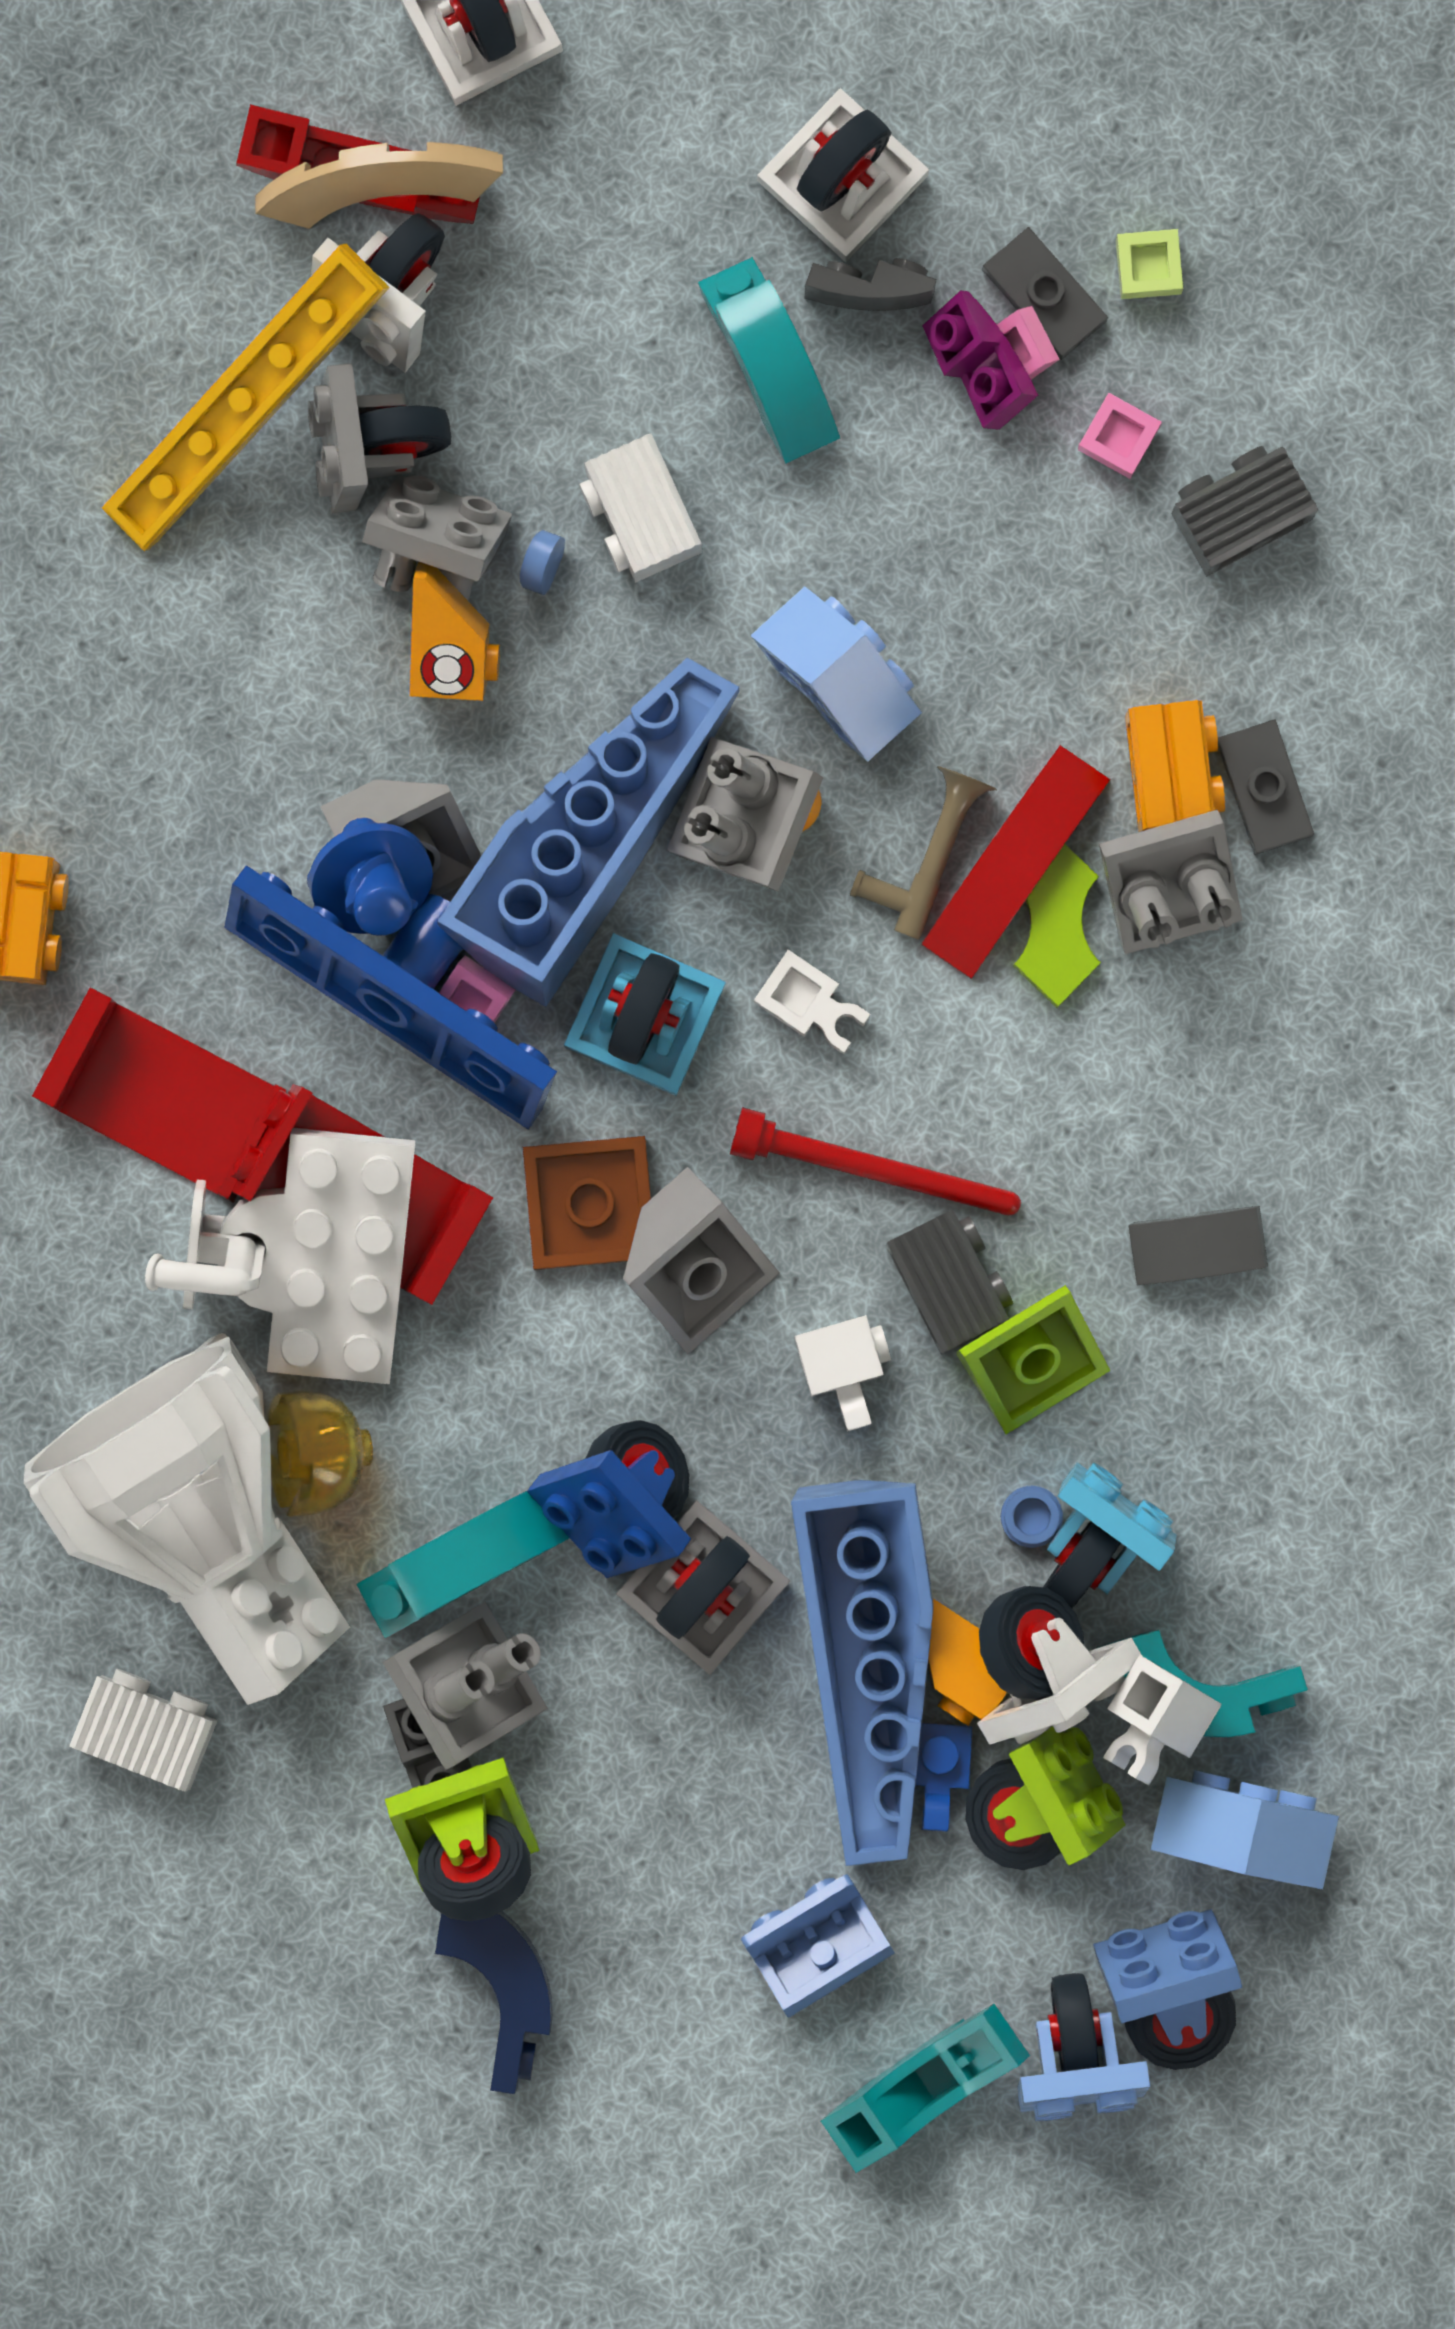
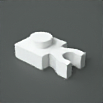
M787 950L754 999L756 1005L804 1037L813 1024L823 1031L827 1042L843 1055L850 1047L851 1042L837 1034L835 1030L836 1022L842 1017H851L864 1026L870 1017V1013L858 1005L839 1003L831 997L839 987V983L790 950Z

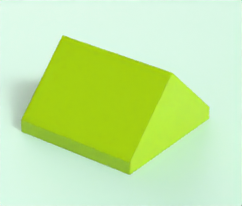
M1066 1285L956 1352L962 1365L1006 1435L1111 1371Z

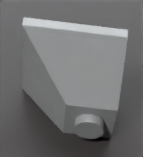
M373 780L320 806L334 836L342 833L344 827L350 821L357 818H369L376 823L393 824L414 834L422 842L431 861L433 879L429 894L440 896L450 902L481 857L480 851L447 784Z
M687 1167L641 1207L623 1279L683 1350L689 1354L779 1275L780 1272L723 1202Z

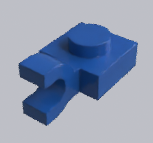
M922 1723L916 1786H924L922 1830L943 1832L949 1830L950 1788L969 1789L973 1726Z

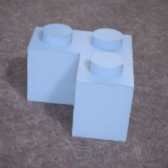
M804 586L751 634V637L780 675L810 699L833 732L868 762L922 713L907 693L914 685L891 659L887 662L884 661L879 653L886 646L878 634L865 621L860 620L854 626L855 621L838 600L830 596L824 602Z
M1194 1770L1192 1782L1172 1777L1166 1778L1151 1850L1244 1875L1323 1890L1339 1816L1314 1810L1317 1798L1280 1790L1278 1801H1276L1278 1790L1247 1782H1241L1238 1793L1228 1790L1231 1778Z

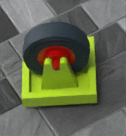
M1050 1726L1039 1736L1021 1744L1009 1753V1759L996 1762L978 1776L966 1799L965 1820L971 1839L987 1858L1007 1868L1027 1870L1043 1866L1060 1853H1062L1066 1863L1070 1866L1090 1856L1126 1826L1122 1818L1123 1806L1117 1792L1110 1784L1103 1783L1092 1762L1094 1754L1088 1738L1079 1728L1074 1727L1057 1733L1054 1727Z
M504 1758L483 1765L473 1766L466 1771L426 1785L411 1788L406 1792L385 1799L389 1818L421 1890L425 1893L434 1909L450 1919L475 1921L490 1918L509 1908L524 1893L531 1876L530 1854L540 1850L532 1825Z

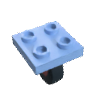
M1072 1973L1052 1977L1051 1999L1053 2014L1047 2015L1048 2020L1036 2021L1035 2024L1042 2075L1020 2078L1017 2086L1020 2112L1034 2111L1035 2121H1049L1072 2117V2112H1075L1074 2105L1096 2103L1097 2113H1112L1134 2109V2105L1138 2104L1137 2097H1144L1150 2088L1147 2061L1119 2065L1111 2012L1098 2013V2009H1092L1087 1981L1083 1974ZM1099 2046L1102 2049L1104 2067H1099L1097 2051ZM1054 2052L1059 2054L1062 2072L1057 2073Z

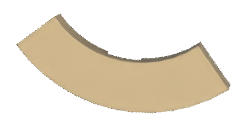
M427 142V151L390 152L388 143L341 150L339 152V160L319 165L312 169L311 165L305 162L283 173L267 184L255 195V214L310 229L318 221L341 208L380 197L436 195L475 202L503 174V155L482 148L438 142Z

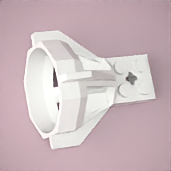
M221 1333L209 1338L194 1352L166 1363L91 1410L25 1464L23 1483L28 1489L33 1502L68 1555L163 1590L168 1594L169 1600L174 1603L180 1602L247 1705L278 1695L350 1628L281 1519L274 1516L271 1505L270 1427L264 1419L263 1391L238 1349L226 1334Z

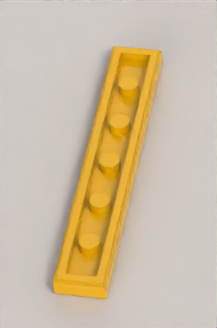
M347 244L339 245L105 503L102 509L143 551L149 550L174 525L390 287Z

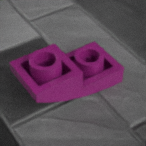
M960 290L922 325L944 376L962 379L984 429L1000 430L1039 396L1011 344L994 320L969 291Z

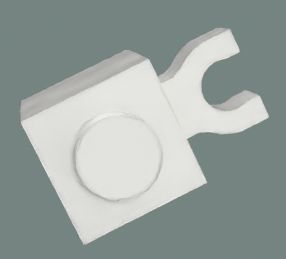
M865 1315L796 1335L794 1340L811 1397L836 1391L847 1432L871 1425V1419L860 1383L882 1377L884 1374L881 1363L891 1361L882 1326L870 1328L867 1316Z
M1139 1655L1107 1708L1131 1725L1126 1733L1111 1743L1103 1758L1125 1770L1131 1757L1136 1754V1760L1127 1773L1149 1786L1159 1768L1160 1752L1164 1745L1190 1758L1222 1704Z

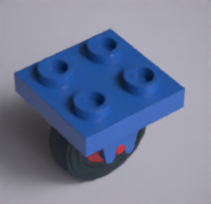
M635 1420L608 1428L593 1441L585 1459L539 1474L527 1490L542 1507L545 1517L564 1531L582 1551L585 1561L592 1568L601 1572L606 1579L678 1557L691 1540L689 1535L673 1519L681 1512L689 1494L690 1474L685 1455L674 1437L657 1424Z

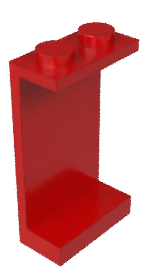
M90 987L32 1097L196 1183L197 1179L206 1180V1189L234 1203L238 1195L233 1193L232 1190L238 1180L231 1177L233 1167L248 1144L254 1147L258 1146L268 1128V1125L262 1123V1118L274 1096L279 1090L288 1093V1091L276 1084L274 1086L130 1011L117 1004L112 998Z
M293 1084L288 1093L279 1090L267 1107L262 1123L268 1125V1128L258 1146L254 1147L248 1144L236 1161L231 1177L238 1181L232 1192L251 1201L255 1193L262 1189L285 1188L290 1134L293 1128L377 1137L384 1136L315 1097L311 1091ZM414 1154L400 1288L420 1300L433 1305L494 1197L473 1185L460 1181Z

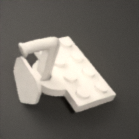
M293 1128L290 1134L285 1188L262 1189L255 1193L251 1201L246 1199L240 1200L227 1216L205 1214L206 1180L197 1179L192 1205L187 1263L165 1260L161 1254H154L146 1268V1287L150 1291H155L159 1287L184 1291L183 1309L193 1310L195 1294L200 1292L237 1296L251 1307L271 1312L272 1323L267 1372L390 1384L415 1140ZM199 1262H200V1263L218 1264V1266H216V1265L199 1264Z

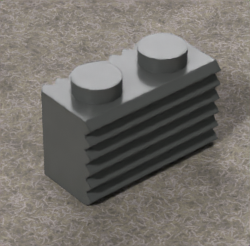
M1259 446L1232 462L1235 470L1232 474L1215 483L1210 474L1205 475L1186 485L1178 492L1182 500L1175 504L1171 514L1206 577L1310 522L1315 517L1318 511L1317 505L1312 500L1310 492L1306 489L1303 480L1300 478L1298 471L1295 469L1292 460L1288 457L1287 451L1283 446L1269 454L1264 446Z
M952 1209L886 1243L885 1246L941 1355L1009 1320L1004 1309L1013 1305L1012 1298L997 1271L988 1276L986 1275L976 1255L985 1250V1246L969 1216L959 1221Z

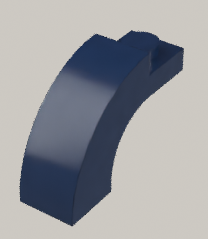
M503 1911L490 1918L475 1921L450 1919L441 1913L435 1954L458 1958L479 1970L491 1984L499 2003L500 2029L490 2091L515 2094L519 2079L531 2081L536 2043L525 2042L526 2032L550 2035L552 2028V1995L544 1964L529 1937Z

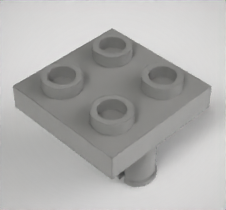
M397 475L368 519L362 540L363 543L382 549L377 569L374 571L373 580L376 584L385 588L388 578L392 577L396 568L391 590L398 592L408 591L412 585V575L416 561L439 568V571L470 602L469 597L473 582L480 581L502 544L510 525L512 513L498 509L495 503L480 496L462 497L442 490L437 483L425 477Z
M711 737L667 851L686 860L779 892L823 777L812 770Z
M1218 810L1099 844L1117 932L1125 954L1150 947L1156 948L1163 943L1167 945L1177 939L1208 930H1219V927L1222 926L1227 928L1233 923L1243 921L1225 826Z
M486 1601L383 1661L385 1668L445 1770L455 1766L548 1709L526 1672L536 1666L541 1659L538 1643L526 1633H520L507 1639Z

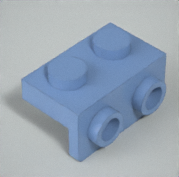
M847 1874L838 1879L828 1878L816 1883L806 1892L805 1899L785 1911L776 1910L765 1914L752 1925L751 1931L741 1938V1941L754 1959L788 2018L895 1954Z

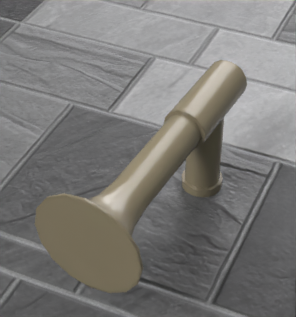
M937 766V768L943 773L946 783L945 801L919 872L914 876L909 891L866 875L865 871L859 870L850 892V896L855 898L859 896L901 912L894 931L920 940L941 885L940 879L969 808L985 792L997 791L995 787Z

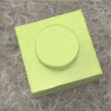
M1178 229L1117 234L1116 251L1121 299L1182 294L1183 279Z

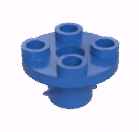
M357 818L350 821L344 827L343 832L332 838L317 854L307 875V885L314 905L325 908L333 913L342 922L343 930L346 932L384 936L400 930L408 922L411 915L422 906L431 889L433 871L425 847L414 834L393 824L376 823L369 818Z

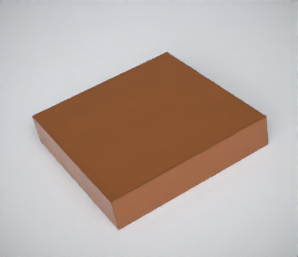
M645 1136L523 1147L533 1269L543 1270L627 1262L641 1207L651 1200Z

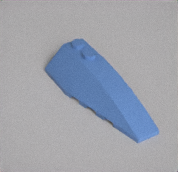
M686 658L631 708V714L610 733L605 731L588 746V753L568 771L558 773L544 786V792L522 812L517 810L503 823L438 919V926L487 971L546 1007L650 849L700 764L711 737H715L739 693V686L693 660Z
M854 1480L799 1487L791 1501L845 1864L846 1866L907 1859L934 1609L916 1483Z

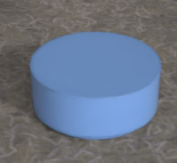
M545 530L538 532L533 537L526 551L520 571V583L523 588L541 595H545L549 591L564 554V537Z
M1025 1486L1013 1491L1006 1498L1001 1508L1000 1520L1005 1534L1011 1541L1023 1547L1035 1548L1046 1545L1053 1540L1061 1529L1063 1512L1058 1499L1050 1491L1039 1486Z

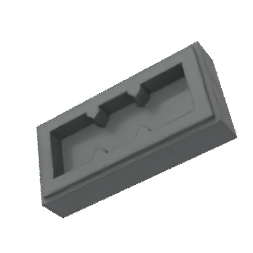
M1027 227L982 267V271L1017 310L1033 306L1060 360L1065 358L1108 320V316L1030 227Z
M1276 719L1218 737V749L1254 855L1313 837L1314 831Z

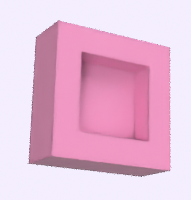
M1033 306L1018 309L997 324L1018 355L1031 380L1060 360Z
M1108 393L1081 440L1078 451L1131 479L1162 422Z
M465 955L457 963L439 993L465 1011L468 1009L478 1010L495 1023L516 990Z

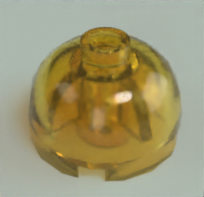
M321 1392L278 1393L272 1399L268 1415V1425H280V1432L277 1441L278 1459L271 1454V1480L280 1508L290 1507L286 1514L289 1517L314 1515L333 1510L352 1496L360 1484L363 1466H370L372 1463L373 1445L369 1431L359 1428L355 1415L342 1401Z

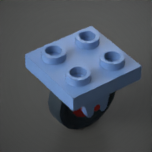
M1212 1909L1200 1913L1196 1911L1182 1912L1170 1918L1166 1923L1142 1930H1121L1111 1935L1108 1940L1093 1944L1101 1973L1120 2022L1125 2024L1126 2031L1136 2050L1154 2065L1173 2070L1196 2068L1214 2059L1226 2047L1236 2026V2006L1231 1991L1243 1987L1237 1965Z

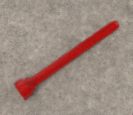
M744 1107L741 1108L729 1155L753 1161L755 1155L767 1158L768 1152L1007 1216L1016 1214L1021 1207L1019 1196L1012 1191L775 1129L776 1122L765 1120L766 1113Z

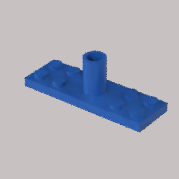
M247 865L232 883L224 928L526 1129H530L544 1107L557 1071L549 1067L550 1063L546 1056L533 1046L526 1043L516 1045L498 1033L496 1024L482 1012L475 1009L465 1011L434 990L463 949L438 926L437 921L450 901L437 895L428 894L422 906L411 915L408 922L401 928L381 955L343 930L342 922L330 911L320 906L310 908L292 896L289 886L279 877L269 872L259 874Z

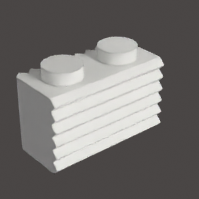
M652 433L635 439L628 444H623L617 449H612L608 453L601 454L597 458L590 459L584 463L589 480L580 483L579 486L592 516L596 517L604 513L613 535L604 538V541L618 572L629 568L636 583L702 553V543Z
M120 1669L115 1670L112 1679L104 1675L97 1676L70 1747L184 1792L191 1790L218 1721L205 1715L208 1704L176 1691L173 1692L170 1701L147 1693L150 1681Z

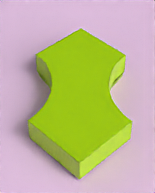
M1066 844L1026 899L1030 915L1029 938L1023 953L1013 965L1056 1008L1101 963L1090 950L1082 926V911L1086 896L1099 876Z

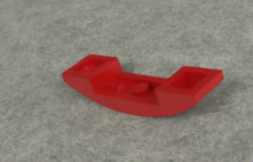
M250 104L236 166L275 180L283 173L305 162L311 165L312 169L319 165L339 160V152L341 150L382 143L311 126L310 119ZM389 145V150H390V152H393V151H412V150H408V149H404V148H400V147H396V146ZM395 195L365 200L359 203L409 215L420 213L433 220L474 224L480 197L475 202L436 195Z
M1060 745L992 839L921 945L972 979L1111 779Z

